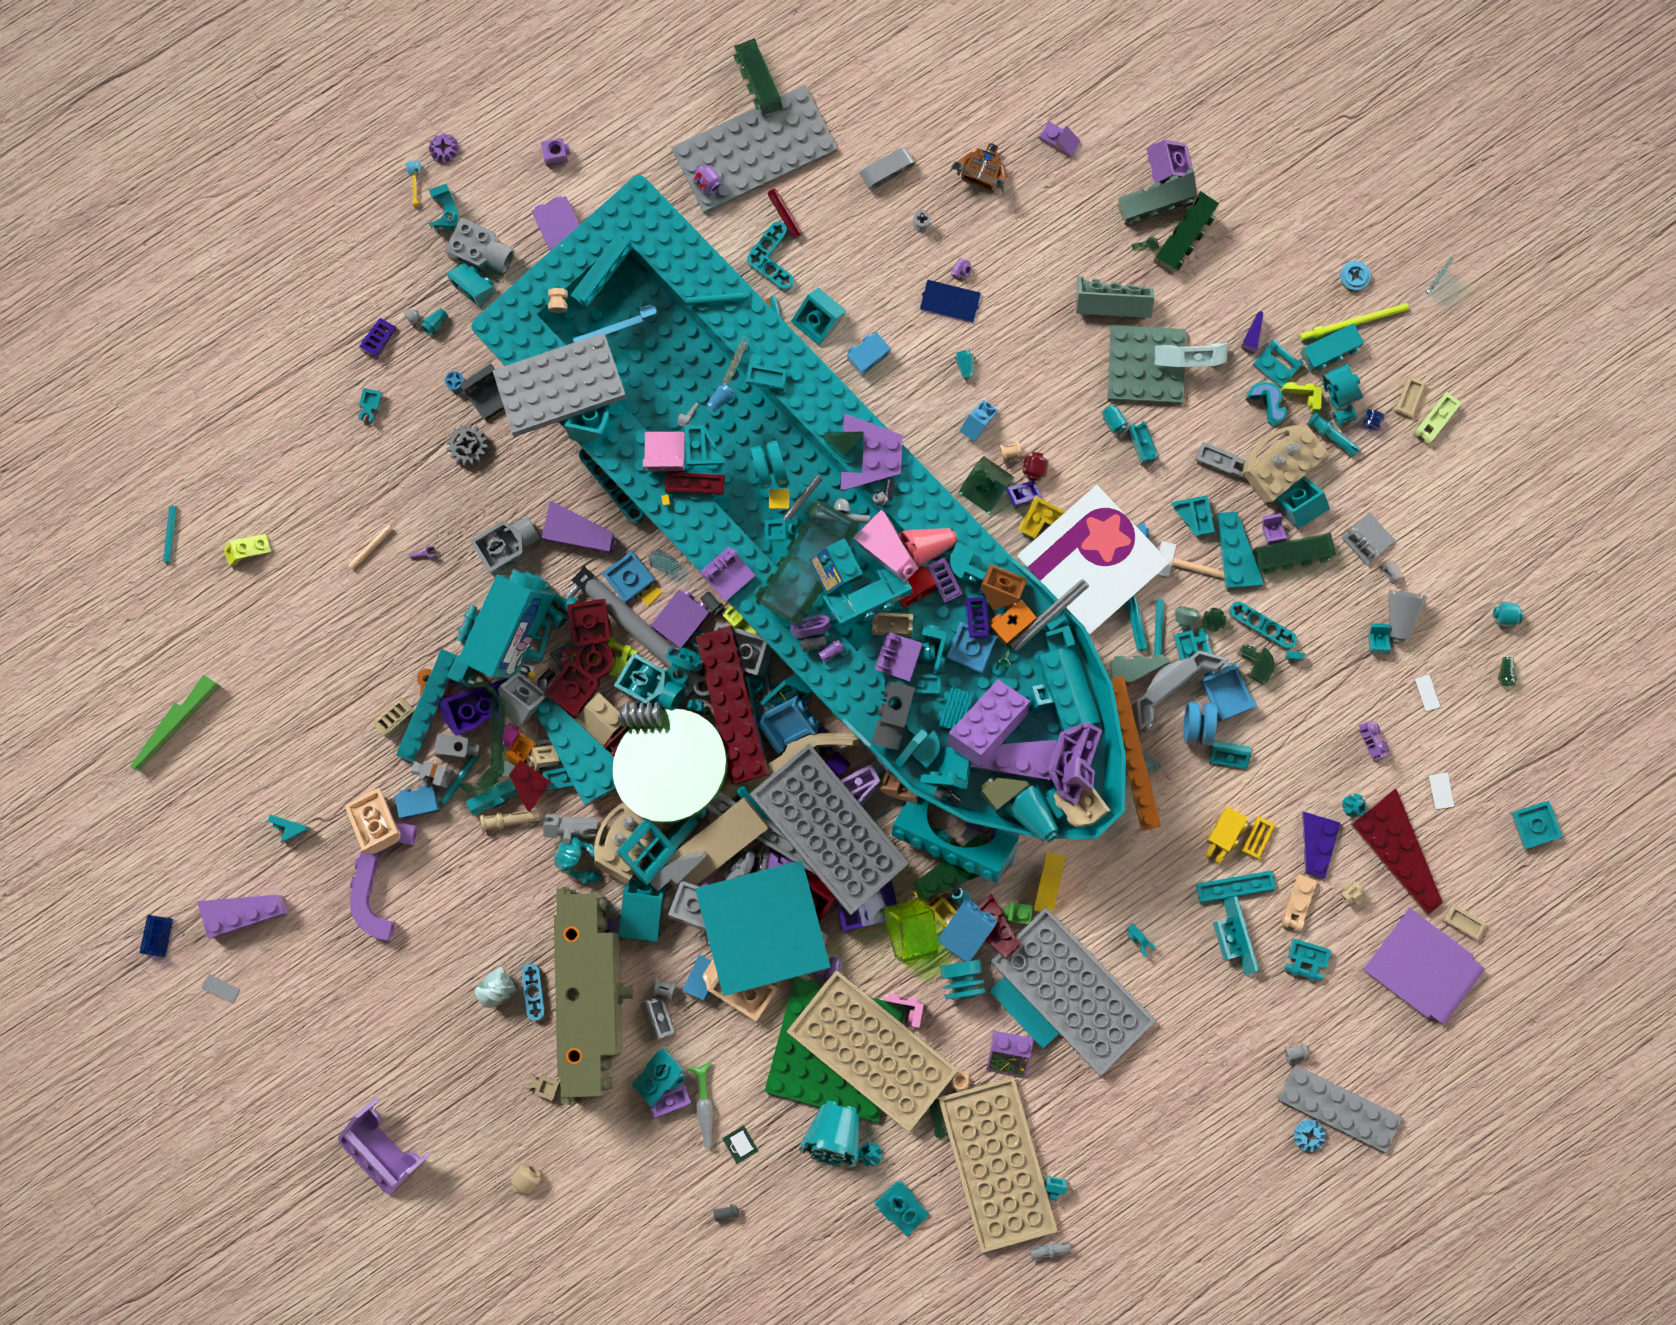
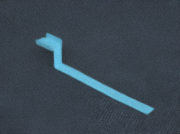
M651 304L640 308L639 316L573 338V341L575 343L601 333L606 335L643 322L644 318L657 313L655 306L653 307Z

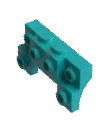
M886 568L881 571L878 569L876 573L880 580L847 595V597L842 589L839 588L837 592L827 597L824 595L823 600L830 613L834 615L840 628H843L857 620L859 623L869 621L881 612L890 611L895 606L896 601L912 594V587L907 580L905 582L901 581Z

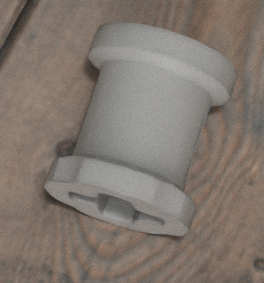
M919 210L915 213L913 226L918 232H925L929 228L931 219L929 213L925 210Z
M657 978L652 995L664 996L671 1001L676 984L664 983Z
M1305 1043L1291 1048L1288 1046L1284 1047L1286 1060L1289 1064H1292V1061L1301 1059L1307 1061L1309 1059Z

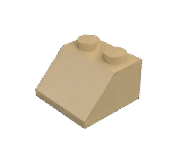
M599 692L584 707L576 719V722L603 747L606 745L607 740L615 736L622 727L619 719L620 712Z

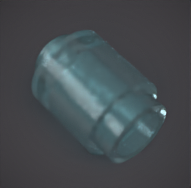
M660 549L653 550L648 558L650 566L665 574L667 572L672 574L678 563L674 556Z

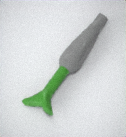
M711 1062L704 1064L700 1068H688L698 1078L700 1100L697 1102V1115L704 1139V1148L712 1147L713 1108L712 1102L707 1098L706 1075L712 1065Z

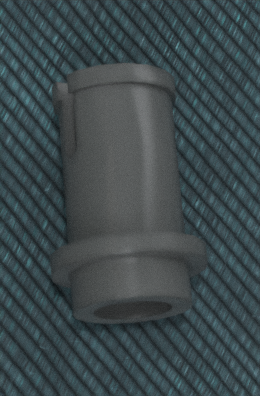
M709 591L700 598L711 610V614L717 616L724 610L723 604L719 603Z
M824 635L811 639L804 638V640L800 641L802 652L809 653L812 650L826 648Z
M730 1204L729 1207L713 1209L715 1222L731 1218L735 1220L736 1217H739L737 1205L733 1206V1204Z

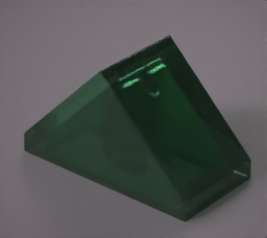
M863 431L824 433V442L843 459L863 441Z

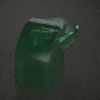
M1248 644L1246 646L1242 645L1237 655L1253 662L1247 677L1265 685L1274 670L1272 654L1265 647L1258 653L1255 647Z

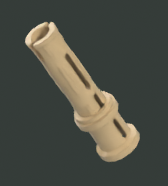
M539 809L503 815L500 812L492 816L480 815L482 832L496 828L502 830L504 826L539 822Z

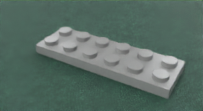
M1296 1064L1293 1065L1278 1098L1279 1101L1387 1153L1403 1118Z

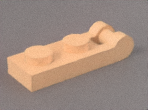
M1297 875L1281 926L1286 928L1289 926L1294 928V931L1301 932L1317 883L1316 880ZM1292 914L1298 916L1297 921L1291 919Z

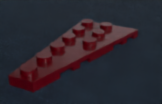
M1395 788L1352 823L1351 826L1422 911L1429 915L1443 901L1398 791Z

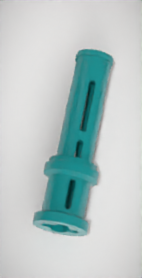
M1316 411L1306 424L1316 429L1320 436L1325 435L1353 457L1360 447L1332 427V422H1327Z

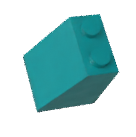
M632 879L629 885L626 884L622 897L619 937H624L627 940L641 939L649 943L658 941L667 884L659 891L650 883L646 885L641 880Z

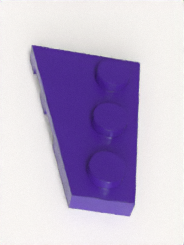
M1303 811L1305 873L1324 879L1341 823Z

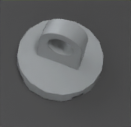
M744 847L727 861L724 868L726 880L750 874L751 869L755 873L757 864L754 863L755 856L752 850Z

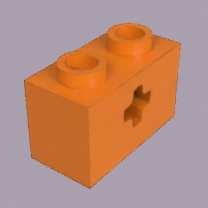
M1022 600L1006 607L1008 611L1005 614L1001 615L999 613L991 620L993 624L990 626V629L1005 646L1037 618ZM1015 617L1016 625H1014L1013 623L1009 625V618L1013 619Z

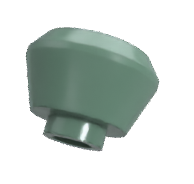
M1178 606L1175 609L1176 622L1182 628L1189 629L1190 626H1194L1201 616L1199 611L1194 608Z

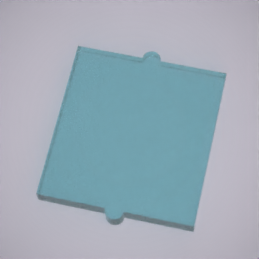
M1450 257L1425 292L1429 295L1454 259Z

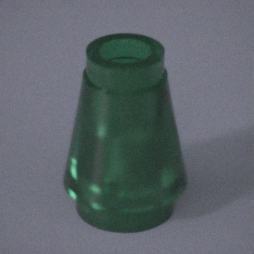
M1513 657L1502 658L1498 676L1502 686H1514L1518 680Z

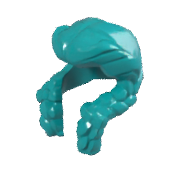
M572 837L568 845L560 842L558 851L554 856V864L559 869V872L565 873L585 884L599 883L601 880L599 873L588 870L576 872L573 868L579 862L581 850H587L594 859V846L587 842H580L576 837Z

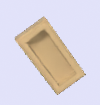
M1408 376L1394 412L1413 418L1426 383Z
M1451 904L1442 920L1475 941L1479 940L1487 926V923L1454 904Z

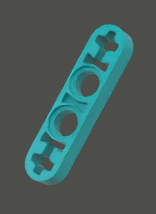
M1235 602L1229 607L1231 618L1283 649H1290L1295 646L1297 637L1287 628L1242 602ZM1239 606L1241 607L1240 611L1242 613L1246 614L1247 611H1249L1250 613L1246 616V619L1243 620L1242 618L1244 617V615L1241 613L1235 615V610L1233 608H1237ZM1252 615L1257 616L1260 620L1257 626L1249 622V618ZM1268 625L1276 628L1275 635L1267 634L1266 627ZM1280 630H1281V631H1283V633L1281 634V636H1283V637H1285V638H1286L1287 636H1290V637H1291V638H1290V641H1291L1292 643H1288V644L1286 645V644L1284 643V642H1285V639H1283V638L1280 637V638L1277 640V639H1275V638L1280 634Z

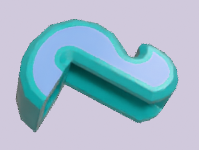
M1260 382L1253 385L1247 392L1245 400L1264 398L1267 422L1272 426L1280 425L1287 416V409L1285 407L1279 408L1282 400L1280 388L1271 382Z

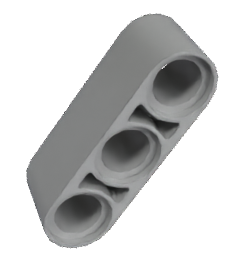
M902 147L867 166L860 172V175L868 189L872 190L911 169L916 163L907 148Z

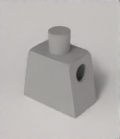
M437 733L435 756L465 759L466 755L478 756L479 745L469 744L468 738ZM456 744L461 745L463 749L456 751L454 746Z

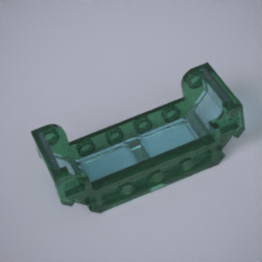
M819 499L816 503L812 502L807 510V513H809L808 521L806 524L802 523L799 527L797 539H792L787 547L789 552L786 557L782 556L776 565L778 570L775 574L771 573L766 581L768 586L760 587L755 594L757 598L756 604L769 609L796 628L800 626L804 617H807L824 590L809 559L827 546L844 538L850 547L851 540L860 527V523Z

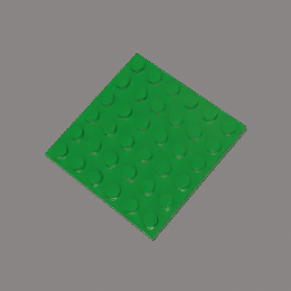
M794 977L764 1092L819 1107L826 1104V1101H834L838 1103V1106L844 1108L846 1106L856 1108V1113L860 1118L878 1122L881 1109L786 1032L823 986L820 983ZM870 997L899 1022L904 1024L908 1007Z

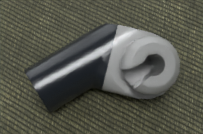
M886 480L884 491L874 494L873 502L876 505L882 506L893 499L895 481Z

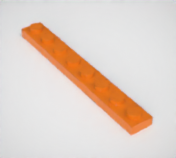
M1124 676L1112 678L1110 680L1113 684L1126 755L1125 768L1141 831L1159 828L1161 824Z

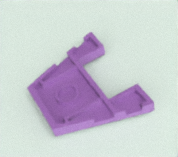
M844 414L843 433L864 434L862 473L841 472V491L900 476L902 435Z

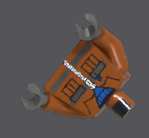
M989 143L986 150L977 148L975 152H970L958 161L953 162L950 171L957 170L958 176L961 173V179L992 192L996 188H1000L1004 192L1006 172L1005 166L1001 163L1002 158L996 155L998 151L997 145Z

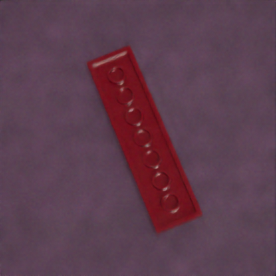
M730 625L697 636L696 641L701 660L704 663L703 670L718 732L727 753V769L731 785H737L769 775L733 626Z

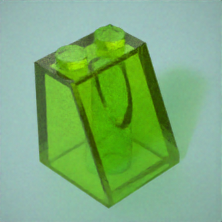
M918 899L882 908L893 953L897 960L908 965L914 963V961L929 959L931 956L938 954L934 910Z

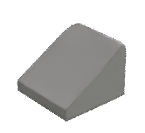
M1393 560L1381 568L1392 583L1403 576Z

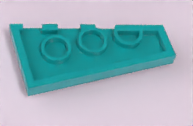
M1238 512L1218 513L1217 521L1225 589L1263 586L1262 577Z

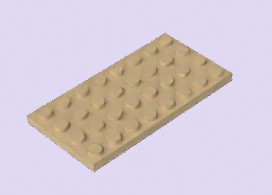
M835 970L786 1031L908 1132L911 1131L958 1071L957 1068L837 970Z
M1014 1076L938 1097L981 1253L1058 1232Z

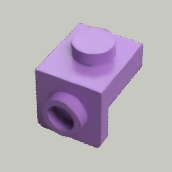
M1281 513L1263 517L1262 530L1268 546L1287 542Z

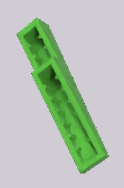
M203 675L182 706L177 703L172 705L130 767L140 771L221 685Z

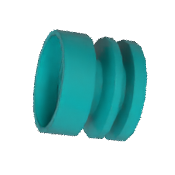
M980 959L939 966L941 979H951V983L943 986V989H952L953 993L944 994L945 999L964 1000L986 993L985 988L976 989L975 986L976 984L984 983V980L974 979V975L982 972Z

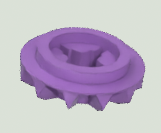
M442 133L435 135L430 140L429 152L434 160L446 163L452 161L457 156L459 145L451 134ZM443 141L446 144V146H449L448 148H445L444 154L441 148H439L442 146Z

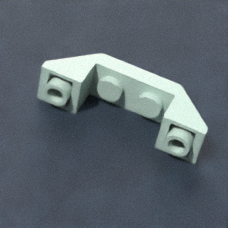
M1228 343L1209 344V346L1177 347L1174 345L1155 346L1154 365L1173 367L1217 366L1227 363Z

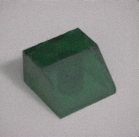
M983 456L973 467L959 493L990 513L1005 493L1006 488L1011 484L1014 476Z

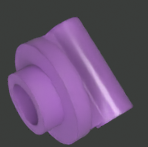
M959 258L951 272V276L962 279L967 278L972 271L971 263L968 260Z

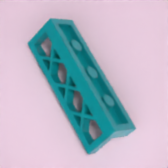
M616 234L572 292L571 298L588 308L633 248L631 239L628 237L623 239Z

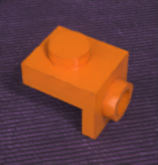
M518 734L511 749L506 751L504 756L513 765H516L519 759L526 763L532 748H535L537 744L524 734Z

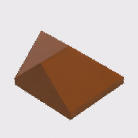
M990 564L979 593L986 596L992 609L995 610L1017 603L1027 579Z

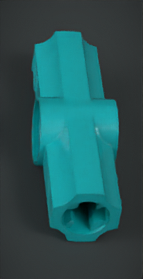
M510 779L502 784H496L484 790V793L468 799L466 804L474 817L490 808L493 809L505 804L509 799L519 794Z

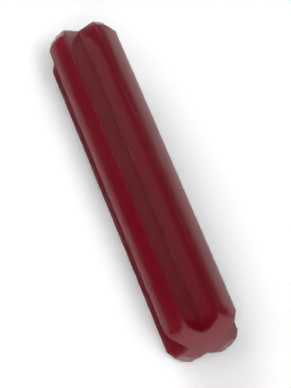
M775 188L768 191L769 199L793 239L799 238L802 235V231Z

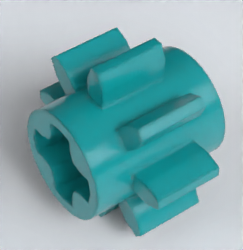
M1354 793V795L1349 794L1344 798L1342 807L1343 811L1347 812V816L1355 818V816L1365 813L1367 804L1366 800L1362 799V795Z
M867 1142L860 1148V1156L858 1158L866 1167H869L870 1164L876 1167L882 1161V1153L884 1151L880 1149L877 1143L873 1142L870 1145Z

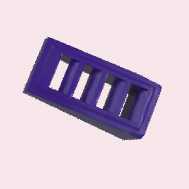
M1262 311L1256 314L1240 346L1241 349L1251 354H1254L1258 348L1264 313Z
M379 318L363 339L359 348L378 359L397 327ZM381 325L387 327L389 329L388 332L381 329ZM377 331H379L380 333L384 334L385 336L382 338L381 336L377 335L376 333H377ZM375 337L380 340L379 344L372 339ZM371 343L376 346L375 349L369 347V344Z
M986 597L966 598L965 611L969 638L989 637ZM971 605H980L981 608L971 609ZM972 613H982V616L972 617ZM983 620V624H973V621ZM973 628H984V631L973 632Z

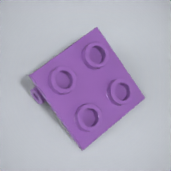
M730 547L699 572L725 601L756 576L738 557V553Z
M887 632L874 670L911 681L923 643Z
M1371 720L1359 725V732L1362 738L1371 735L1364 742L1371 739L1374 742L1366 747L1375 744L1374 747L1368 749L1371 758H1374L1376 761L1388 756L1387 751H1389L1387 742L1385 740L1382 741L1380 737L1381 729L1378 723H1374Z

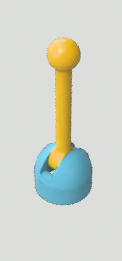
M408 161L406 162V170L412 176L413 184L412 206L418 207L416 175L421 171V162Z

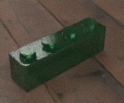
M755 38L735 45L733 57L736 65L740 64L742 68L739 69L742 79H746L748 82L746 88L749 95L753 94L755 98L752 100L755 109L760 110L763 116L783 108L781 97Z
M1331 533L1256 547L1253 550L1259 572H1264V575L1274 573L1275 569L1280 568L1283 571L1294 569L1295 565L1300 564L1301 567L1313 565L1312 562L1320 561V564L1327 563L1336 555Z

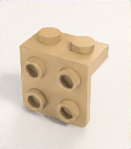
M1094 787L1093 790L1082 789L1077 805L1061 798L1058 792L1053 795L1056 805L1065 812L1068 822L1075 827L1094 825L1110 811Z

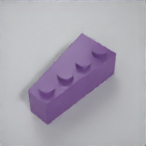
M1057 740L1001 744L981 767L971 762L970 769L1048 782L1051 778L1048 768Z

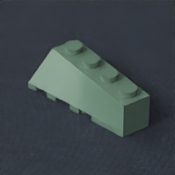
M1193 168L1187 170V175L1180 178L1178 175L1170 177V180L1166 181L1165 184L1157 182L1148 187L1147 191L1140 189L1120 197L1117 205L1124 224L1130 223L1133 225L1140 222L1143 218L1148 217V219L1158 216V213L1164 211L1169 213L1176 210V207L1192 205L1197 197Z
M1077 275L1076 314L1085 316L1094 314L1103 317L1112 315L1122 318L1130 316L1140 319L1152 318L1154 305L1153 288L1130 284L1127 287H1123L1118 282L1104 284L1100 283L1101 279L1093 278L1092 281L1084 280L1083 276Z

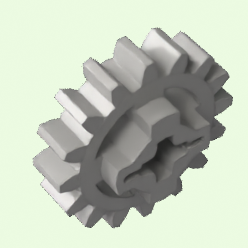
M461 424L460 430L453 429L454 435L449 433L451 440H447L446 443L450 447L446 449L448 452H452L450 457L452 459L456 458V463L459 464L462 461L463 465L466 466L470 461L474 465V460L481 461L480 455L486 456L483 449H488V446L484 444L488 440L486 437H483V431L478 432L479 428L477 426L472 429L470 424L467 425V428H464ZM468 433L474 434L477 438L470 437ZM465 442H469V443H470L468 448H465V446H466V443H465ZM457 452H463L466 456H461Z

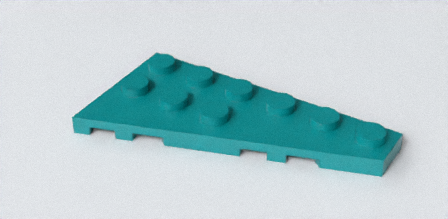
M547 697L535 712L584 806L616 790L613 778L614 756L555 701Z

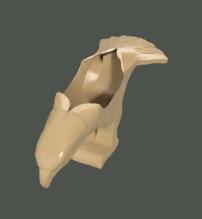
M852 733L811 734L787 744L783 755L767 765L769 775L737 785H731L728 773L720 792L737 801L741 798L736 792L737 788L745 785L751 793L807 744H810L815 751L819 747L837 745L860 747L863 744ZM708 809L709 822L712 823L719 816Z

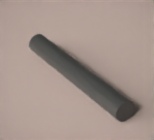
M816 475L782 519L791 520L823 480L820 476Z

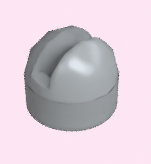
M410 309L404 312L411 326L420 320V314L417 310Z
M843 498L838 499L834 505V512L849 514L850 505L848 501Z

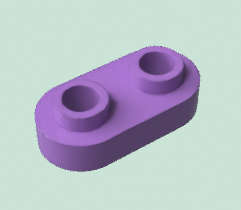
M826 615L799 619L790 625L791 633L796 638L824 634L831 627L829 617Z

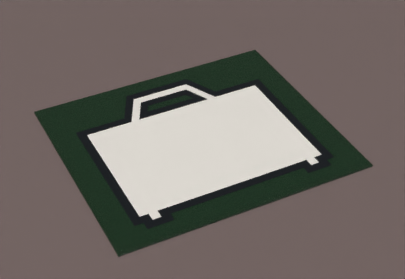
M744 1125L722 1138L736 1164L758 1152Z

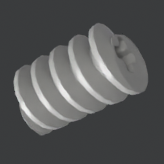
M643 702L640 703L639 708H637L636 703L632 704V708H630L629 703H625L624 709L620 710L619 719L623 728L627 727V725L629 727H641L642 725L644 727L649 725L655 727L657 724L662 726L663 714L658 702H655L654 708H652L651 702L647 703V708H645Z

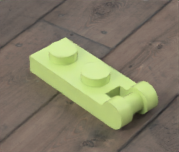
M1446 392L1413 434L1417 437H1422L1424 442L1429 445L1461 405V402ZM1426 426L1432 429L1430 434L1424 430Z

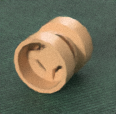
M562 288L549 289L548 297L550 302L548 303V311L556 313L566 312L568 305L565 299L568 297V291Z

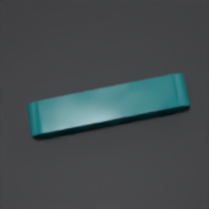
M581 448L579 458L582 464L627 520L634 525L642 523L644 513L618 485L614 489L607 488V484L614 481L605 471L601 475L595 474L596 469L600 466L593 459L584 460L583 457L587 452ZM626 496L628 501L625 504H620L618 502L620 497ZM639 511L640 515L638 518L633 519L630 517L631 512Z

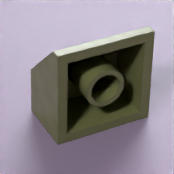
M991 778L981 786L983 790L979 794L991 809L996 812L1029 784L1027 781L997 778L993 781Z

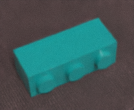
M1353 323L1304 347L1300 354L1310 372L1314 370L1319 372L1327 367L1326 364L1331 362L1334 364L1344 359L1343 356L1347 354L1352 356L1361 351L1360 348L1364 341Z

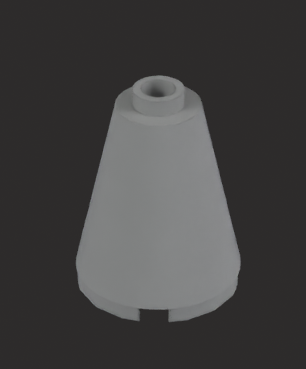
M1389 590L1390 637H1394L1393 641L1405 643L1406 639L1410 640L1427 601V596L1423 595L1421 599L1420 594L1395 591V594H1393L1394 590Z

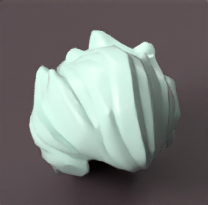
M499 967L490 972L482 982L478 983L479 987H476L475 996L483 1006L494 1008L505 999L510 998V993L516 991V988L504 969Z

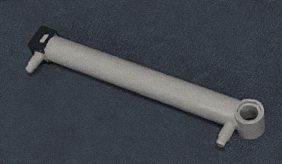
M584 566L571 579L575 585L568 591L566 597L569 599L575 596L579 590H582L592 600L606 599L608 614L670 669L672 662L667 659L666 654L668 649L673 646ZM675 670V675L677 677H684V673L682 670ZM691 671L688 679L684 682L687 685L684 699L692 691L701 698L709 697V690L706 692L699 691V685L707 683L705 675L701 671Z

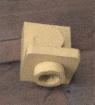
M553 746L532 748L530 756L527 757L528 765L537 772L540 767L556 766L560 761Z

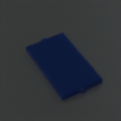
M927 279L925 290L922 292L923 298L920 310L973 323L976 310L979 309L978 303L981 293Z

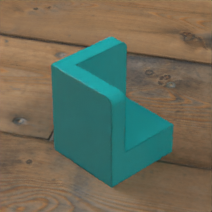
M1069 625L1046 632L1045 634L1050 652L1075 645Z

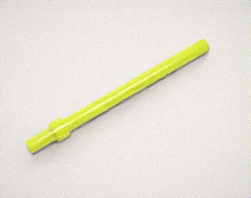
M1406 303L1326 327L1319 326L1313 328L1312 331L1300 334V340L1322 338L1325 334L1339 331L1353 323L1356 326L1408 311L1409 306Z

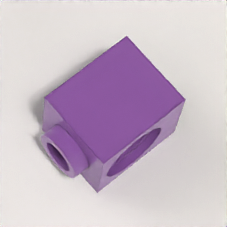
M563 138L541 142L546 166L568 162L567 155H570L569 145L564 143ZM555 149L561 150L558 154H552V151Z

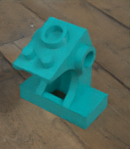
M446 183L429 189L433 200L441 203L444 207L443 216L436 221L430 222L429 225L434 227L435 231H439V228H443V231H454V228L459 223L460 215L449 186Z

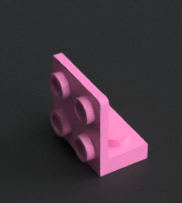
M646 432L645 459H643L644 470L684 471V432Z
M889 994L888 997H884V1001L914 1006V1010L909 1011L908 1021L911 1022V1026L920 1027L924 1005L920 1003V999L908 997V1001L900 1000L901 996Z

